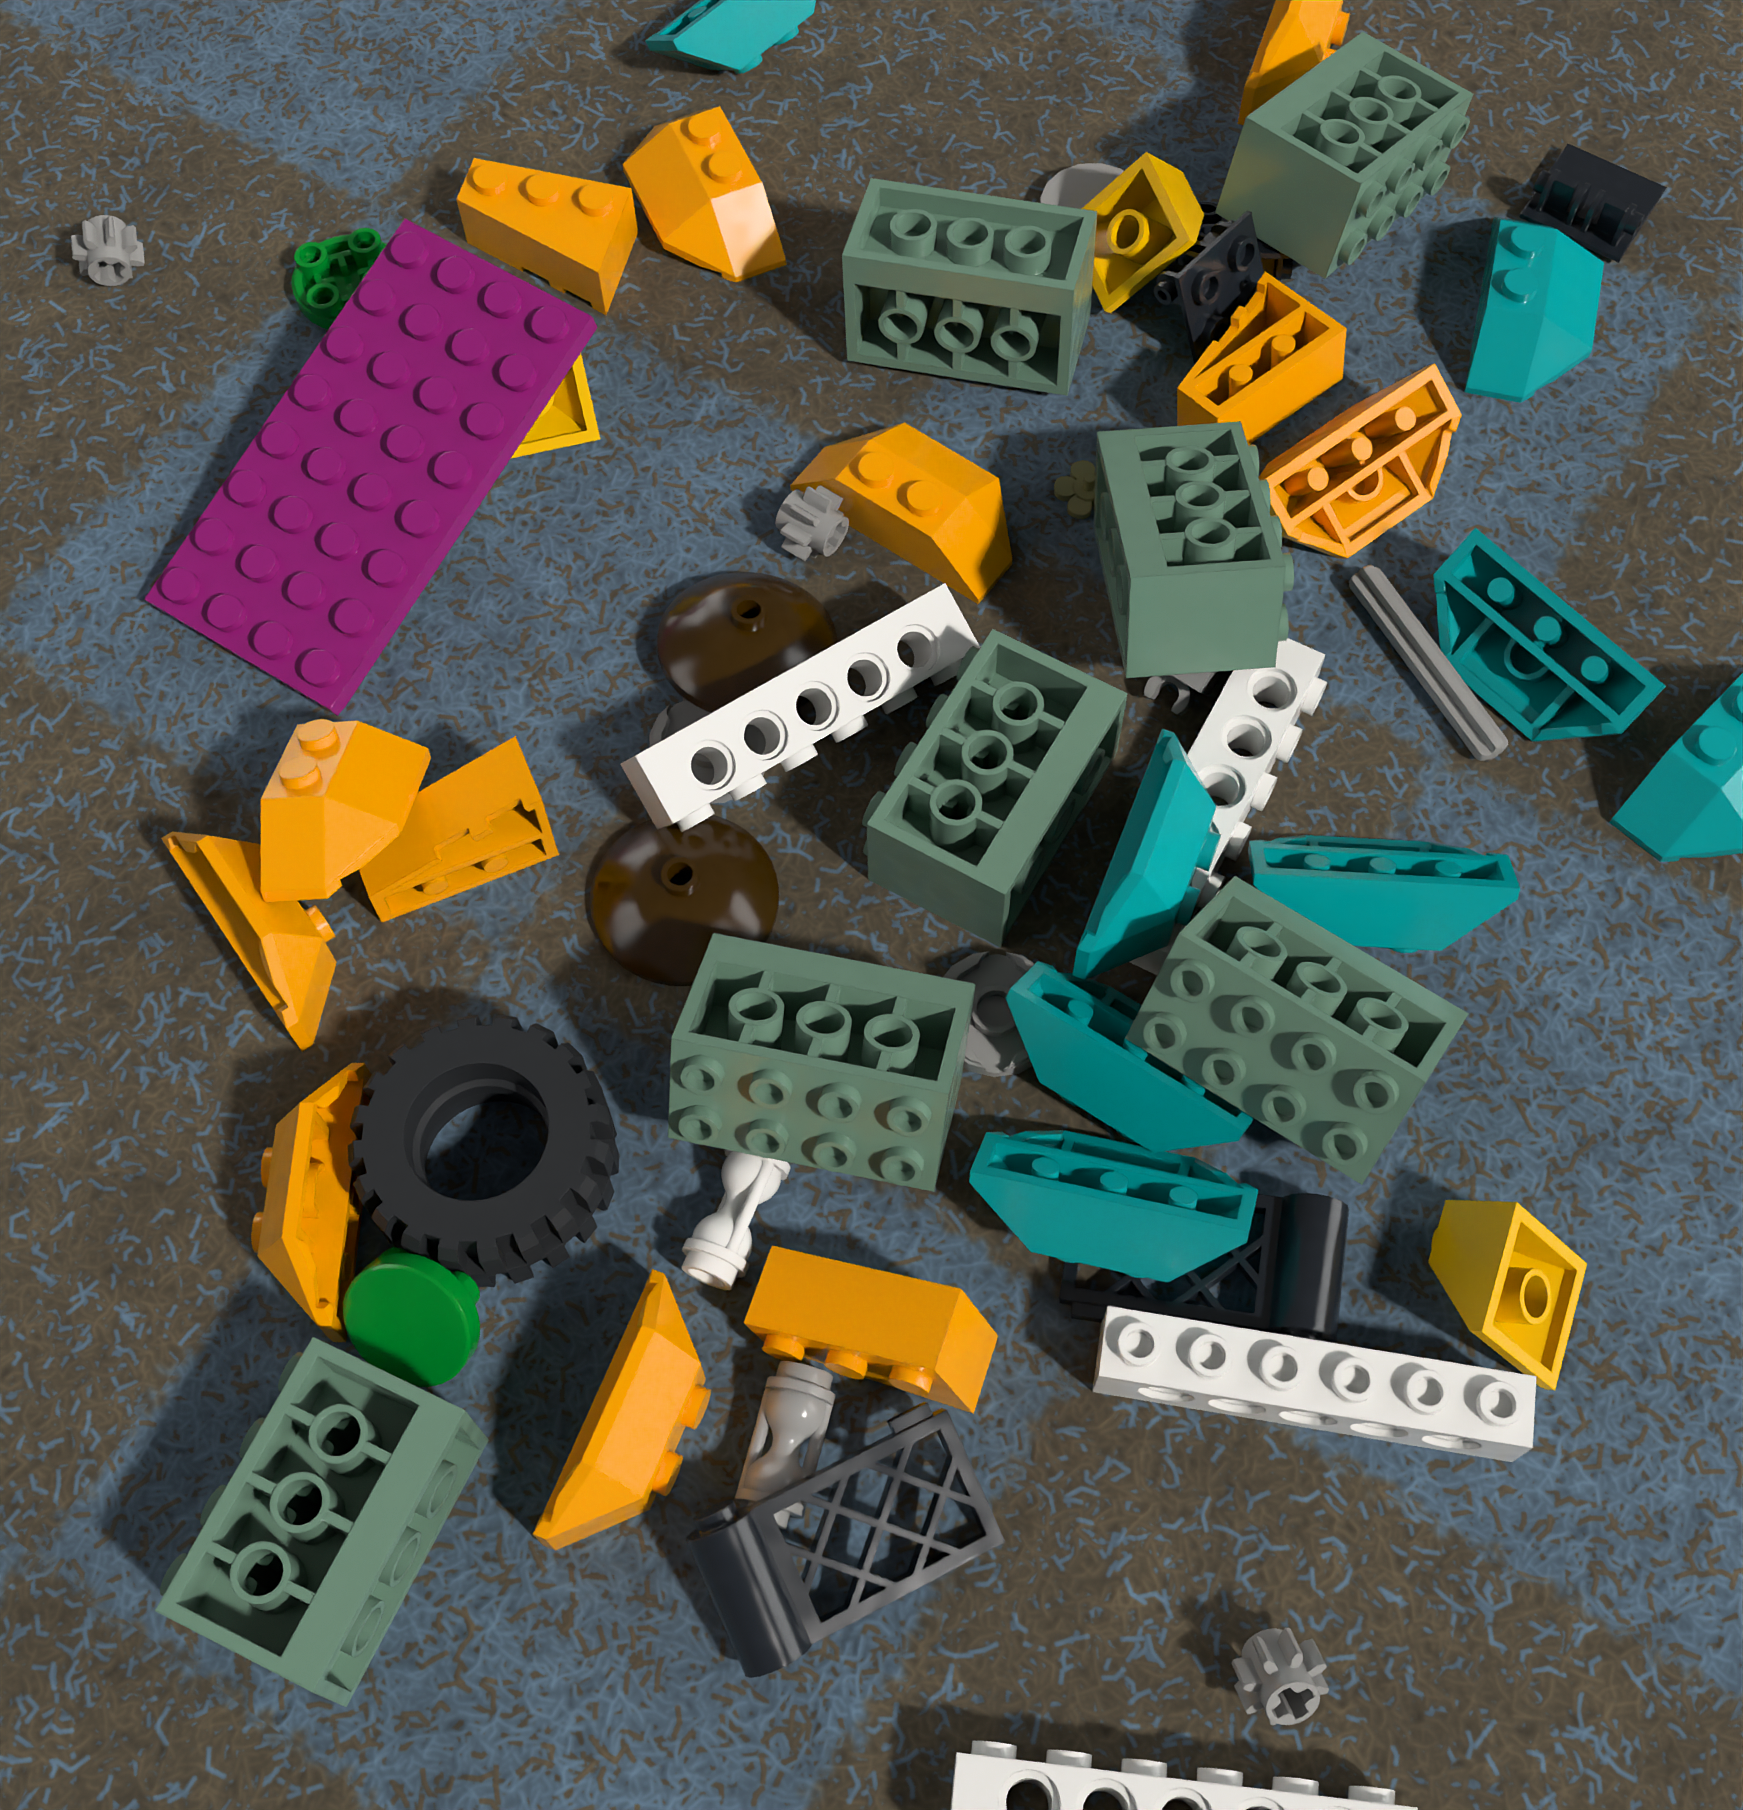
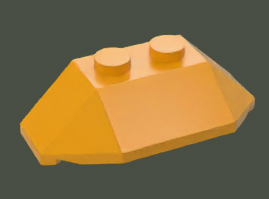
M1343 0L1275 1L1244 86L1238 124L1244 125L1245 119L1249 114L1337 51L1330 49L1331 44L1342 45L1350 13L1341 11Z
M720 106L703 109L654 126L623 163L624 173L663 249L700 267L720 272L722 278L733 282H739L786 265V257L762 181Z
M1435 363L1354 404L1266 465L1258 478L1259 480L1267 479L1269 483L1270 516H1279L1282 537L1338 559H1347L1433 499L1448 456L1451 435L1453 432H1456L1462 416Z
M905 422L824 447L790 485L791 491L798 489L804 493L809 486L816 490L821 485L842 497L843 501L838 510L843 512L844 516L849 519L850 527L942 583H946L947 586L977 604L982 601L1012 565V554L999 478Z
M317 719L305 724H297L261 797V894L264 902L328 899L342 887L340 879L364 867L394 841L403 830L430 763L429 749L360 721L332 722L327 719Z
M173 831L162 837L161 839L300 1050L303 1052L311 1047L315 1040L337 963L326 942L336 936L320 910L314 904L304 911L298 900L264 902L261 894L260 844Z
M365 1063L349 1064L302 1100L276 1124L273 1147H267L264 1150L261 1161V1180L263 1186L267 1188L264 1212H257L255 1214L251 1232L252 1248L255 1253H258L259 1259L332 1342H346L347 1330L343 1318V1301L346 1291L355 1276L363 1204L353 1185L357 1176L349 1166L348 1145L352 1141L358 1140L350 1128L354 1108L358 1105L368 1106L370 1103L363 1088L372 1074Z
M654 1269L651 1270L645 1288L545 1510L533 1532V1535L545 1547L555 1551L650 1510L657 1493L667 1496L677 1479L683 1460L682 1455L675 1453L685 1427L695 1430L704 1416L709 1403L711 1389L703 1387L706 1377L666 1275Z

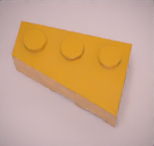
M474 158L456 198L467 243L520 271L527 269L545 278L554 289L562 293L568 290L591 302L593 309L607 315L638 234L632 188Z
M1265 271L1257 282L1256 293L1245 307L1239 306L1231 316V326L1219 342L1212 341L1177 387V426L1241 421L1247 443L1250 445L1343 379L1347 328Z
M516 736L417 792L401 834L368 864L359 869L368 896L382 923L559 855L541 795Z
M771 1246L744 1320V1324L764 1342L762 1350L777 1359L801 1363L804 1357L824 1364L826 1368L837 1374L853 1379L867 1378L973 1414L998 1338L994 1329L960 1288L777 1246Z

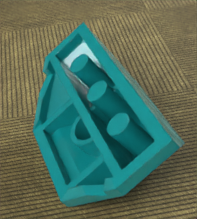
M700 0L659 32L645 40L650 51L710 70H734L736 74H741L759 65L763 60L761 54L772 45L783 44L799 33L798 25L814 13L816 0Z
M1494 216L1464 392L1521 403L1532 397L1536 390L1555 381L1588 358L1593 348L1604 262L1553 227Z
M1477 528L1472 530L1433 574L1437 599L1440 650L1467 686L1532 742L1622 734L1666 687Z
M1743 673L1665 753L1609 822L1660 862L1679 861L1680 858H1707L1743 853Z
M1162 729L1140 788L1077 947L1072 976L1086 980L1169 945L1176 923L1187 926L1192 919L1201 889L1190 886L1196 868L1209 871L1221 834L1210 831L1216 805L1174 732Z
M1312 835L1281 837L1272 841H1249L1248 855L1253 885L1258 890L1353 946L1389 948L1400 953H1413L1418 950L1442 951L1518 900L1520 886L1509 855L1490 852L1482 855L1469 848L1434 842Z
M1037 961L1010 988L1006 1001L1038 1081L1059 1094L1067 1103L1082 1108L1116 1129L1125 1139L1136 1142L1153 1153L1236 1142L1240 1140L1255 1119L1125 1039L1142 1005L1114 988L1091 979H1080L1072 976L1073 973L1057 972L1052 965Z
M1066 1130L1024 1131L1011 1136L1004 1132H986L970 1170L969 1183L1030 1252L1055 1257L1068 1263H1082L1123 1272L1131 1277L1150 1278L1163 1282H1170L1247 1243L1258 1195V1189L1247 1183H1237L1227 1173L1197 1158L1166 1151L1153 1153L1142 1146Z

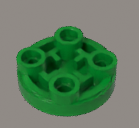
M359 228L351 234L335 236L320 243H304L296 250L294 254L296 266L292 275V289L299 309L312 323L329 330L387 245L382 242L377 231L370 228Z
M389 1248L368 1264L349 1285L343 1301L345 1327L355 1349L367 1363L416 1387L437 1386L456 1376L476 1351L480 1338V1320L475 1305L479 1301L480 1291L476 1282L464 1272H450L442 1265L426 1257L408 1253L401 1248Z

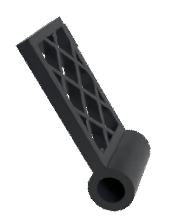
M1297 1193L1284 1197L1258 1194L1254 1213L1265 1214L1263 1236L1241 1252L1237 1248L1227 1252L1226 1254L1230 1260L1202 1280L1194 1270L1183 1274L1192 1287L1174 1301L1155 1299L1141 1282L1142 1278L1131 1277L1123 1272L1121 1274L1124 1277L1105 1291L1077 1288L1078 1269L1081 1263L1064 1262L1059 1303L1072 1305L1071 1318L1102 1323L1107 1306L1336 1343L1349 1208L1341 1200L1320 1194ZM1261 1252L1257 1274L1247 1261ZM1238 1268L1256 1290L1254 1313L1224 1309L1209 1289ZM1132 1286L1139 1297L1121 1293ZM1200 1296L1207 1306L1190 1303Z
M922 1402L887 1420L892 1432L891 1434L749 1506L737 1508L734 1500L729 1499L703 1510L693 1518L697 1528L686 1537V1541L746 1677H760L789 1665L805 1654L812 1644L1005 1542L946 1409L940 1408L932 1413L929 1404ZM934 1432H937L947 1454L937 1484L904 1473L913 1443ZM896 1452L891 1468L876 1463ZM864 1468L888 1475L874 1517L840 1505L849 1476ZM954 1475H956L964 1494L950 1490ZM901 1480L934 1492L920 1534L887 1522ZM833 1484L828 1500L813 1495ZM947 1497L968 1504L981 1533L956 1546L933 1539ZM799 1501L824 1508L811 1549L807 1550L785 1542L774 1514ZM837 1513L871 1525L857 1567L822 1555ZM883 1530L917 1542L908 1571L894 1579L869 1572ZM930 1547L943 1551V1553L926 1561ZM791 1554L807 1559L801 1576ZM821 1564L854 1576L844 1605L819 1618L808 1595L818 1565ZM866 1581L880 1585L861 1595Z

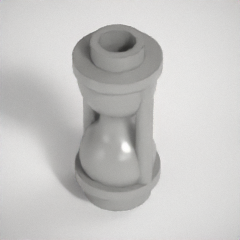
M780 1361L776 1376L768 1377L736 1492V1502L749 1506L816 1472L836 1396L830 1391L833 1376L830 1373L802 1363ZM770 1427L773 1436L772 1445L769 1451L761 1457ZM810 1438L801 1468L798 1457L799 1450L804 1441ZM799 1501L774 1514L779 1529H786L789 1518L804 1519L807 1502Z

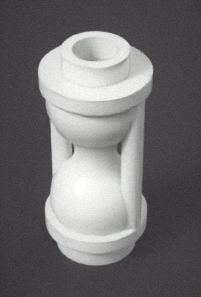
M725 1150L727 1158L723 1163L721 1172L725 1194L717 1212L702 1219L694 1229L692 1238L686 1239L682 1251L687 1256L682 1265V1270L707 1285L723 1290H731L736 1278L744 1277L749 1268L747 1260L751 1254L753 1243L748 1226L757 1205L769 1200L777 1192L781 1180L787 1178L791 1167L785 1161Z

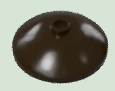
M735 572L702 580L687 588L672 601L659 624L657 653L661 669L671 686L693 705L712 713L837 643V634L827 610L812 594L802 587L773 575L755 572ZM798 696L796 709L805 705L810 700L806 697Z
M712 815L681 832L676 822L657 830L652 819L630 829L606 852L594 875L590 894V907L593 923L601 943L613 959L623 968L636 976L654 983L668 986H692L713 933L766 943L778 914L779 885L777 874L769 855L755 837L739 825L725 818ZM678 874H688L692 877L685 885H674L670 882Z

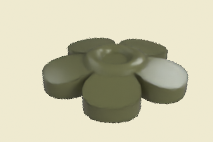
M1086 460L1073 463L1070 469V477L1060 476L1054 484L1055 496L1061 501L1068 502V514L1077 519L1088 518L1092 507L1095 511V467Z

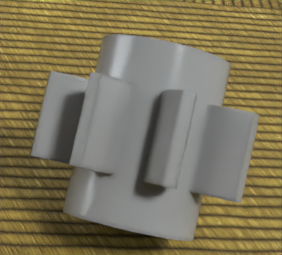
M99 215L88 221L84 220L82 221L83 235L71 236L72 258L79 261L80 274L82 276L89 275L98 284L104 286L121 285L128 281L129 278H133L132 266H144L143 243L137 241L136 227L134 225L126 226L117 217Z
M821 485L816 490L809 486L806 488L805 493L798 489L792 491L782 503L775 522L776 527L781 530L780 534L786 537L782 548L803 561H806L810 555L816 558L819 553L825 557L832 555L841 545L849 526V519L844 516L843 512L838 510L843 498Z
M1272 1628L1254 1634L1245 1643L1242 1649V1657L1233 1659L1231 1663L1239 1679L1234 1687L1246 1713H1255L1263 1708L1270 1725H1275L1276 1723L1280 1725H1293L1306 1720L1318 1708L1320 1695L1327 1694L1329 1691L1321 1674L1327 1665L1313 1639H1309L1298 1645L1290 1628H1285L1284 1630Z

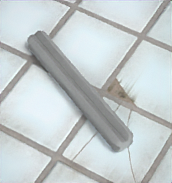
M1373 565L1361 568L1349 580L1350 589L1474 757L1479 761L1485 762L1496 758L1508 747V739L1381 569Z

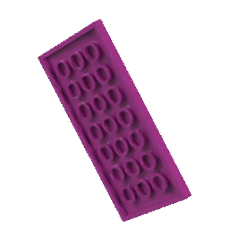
M404 218L151 588L145 600L153 607L338 716L346 707L598 328L593 317Z

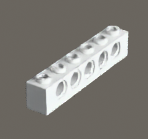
M946 583L624 761L621 763V766L657 830L676 822L681 832L715 814L709 804L715 799L729 792L735 802L767 784L761 773L776 764L781 763L785 772L818 755L813 743L825 736L832 734L837 743L867 727L868 723L863 715L879 705L882 706L885 714H888L917 698L918 696L913 686L928 677L931 678L934 686H937L956 676L962 658L972 646L978 649L980 646ZM899 640L911 647L914 653L913 667L905 665L899 658L897 652ZM849 668L857 670L863 676L866 684L863 696L856 694L850 688L847 681ZM798 696L806 697L814 705L816 720L813 725L805 723L799 717L796 710ZM747 724L759 728L765 737L766 746L762 755L751 751L745 743L744 730ZM695 753L706 756L714 767V778L710 785L701 783L692 773L691 760Z
M1287 638V641L1278 642L1276 667L1233 670L1187 754L1209 795L1220 797L1228 803V805L1224 806L1216 805L1210 831L1221 834V838L1209 871L1196 868L1190 885L1201 889L1192 919L1199 907L1204 908L1221 891L1226 877L1217 872L1225 856L1234 861L1239 857L1252 828L1243 823L1251 807L1259 811L1264 809L1277 781V777L1269 774L1276 759L1285 763L1289 761L1303 730L1294 726L1300 713L1304 712L1312 716L1326 688L1327 682L1318 678L1325 654ZM1258 702H1270L1278 708H1266ZM1242 748L1251 752L1254 756H1240L1231 749ZM1176 923L1168 946L1129 962L1158 975L1178 934L1186 926Z
M1107 1306L1101 1323L1092 1392L1513 1462L1533 1448L1537 1376Z
M972 1741L971 1754L956 1753L950 1810H1007L1006 1798L1008 1791L1018 1783L1029 1782L1043 1790L1048 1800V1810H1083L1087 1796L1096 1791H1103L1113 1795L1119 1801L1122 1810H1162L1163 1806L1171 1800L1182 1801L1193 1810H1418V1807L1395 1805V1791L1384 1788L1349 1786L1348 1799L1318 1796V1781L1292 1777H1273L1272 1790L1242 1787V1772L1217 1768H1197V1781L1167 1778V1764L1162 1762L1122 1759L1121 1772L1091 1768V1754L1066 1750H1047L1046 1763L1017 1760V1746L991 1741Z

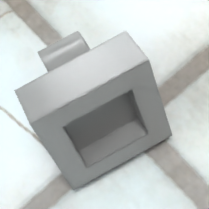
M1217 672L1152 676L1146 683L1144 695L1154 700L1165 685L1175 684L1179 691V697L1171 711L1177 715H1183L1193 704V689L1209 696L1222 675Z

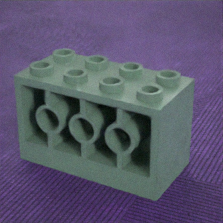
M1361 32L1246 117L1215 213L1226 220L1236 221L1246 211H1251L1258 239L1326 279L1342 264L1351 265L1359 257L1365 245L1371 240L1380 241L1386 235L1392 223L1400 216L1403 218L1410 216L1425 195L1433 196L1439 191L1450 171V166L1445 163L1450 150L1459 144L1468 129L1470 119L1465 114L1474 94L1372 36Z
M871 178L842 253L847 361L1068 396L1090 319L1097 211Z
M1241 421L1097 432L1094 532L1126 678L1276 667L1278 642L1287 641L1288 613L1286 605L1282 601L1283 592L1292 591L1294 565L1291 553H1282L1281 521L1278 515L1270 516L1269 483L1267 479L1259 480L1258 449L1256 445H1248Z
M992 629L980 649L972 646L965 654L957 672L956 679L959 682L950 696L941 694L936 699L926 720V728L928 730L919 744L910 742L905 747L895 767L894 775L897 778L887 793L878 791L874 795L865 811L862 825L867 827V840L863 853L868 858V880L1001 947L1115 758L1128 693Z
M1234 876L1178 934L1125 1039L1362 1185L1469 1013Z
M713 933L671 1038L668 1138L934 1192L961 1084L976 984Z
M312 1337L304 1353L297 1352L286 1364L278 1382V1391L281 1393L266 1419L261 1417L256 1420L246 1433L239 1453L242 1460L228 1485H220L205 1504L200 1518V1524L203 1528L188 1554L182 1553L168 1568L160 1586V1594L163 1597L155 1611L310 1692L347 1707L489 1439L464 1409Z

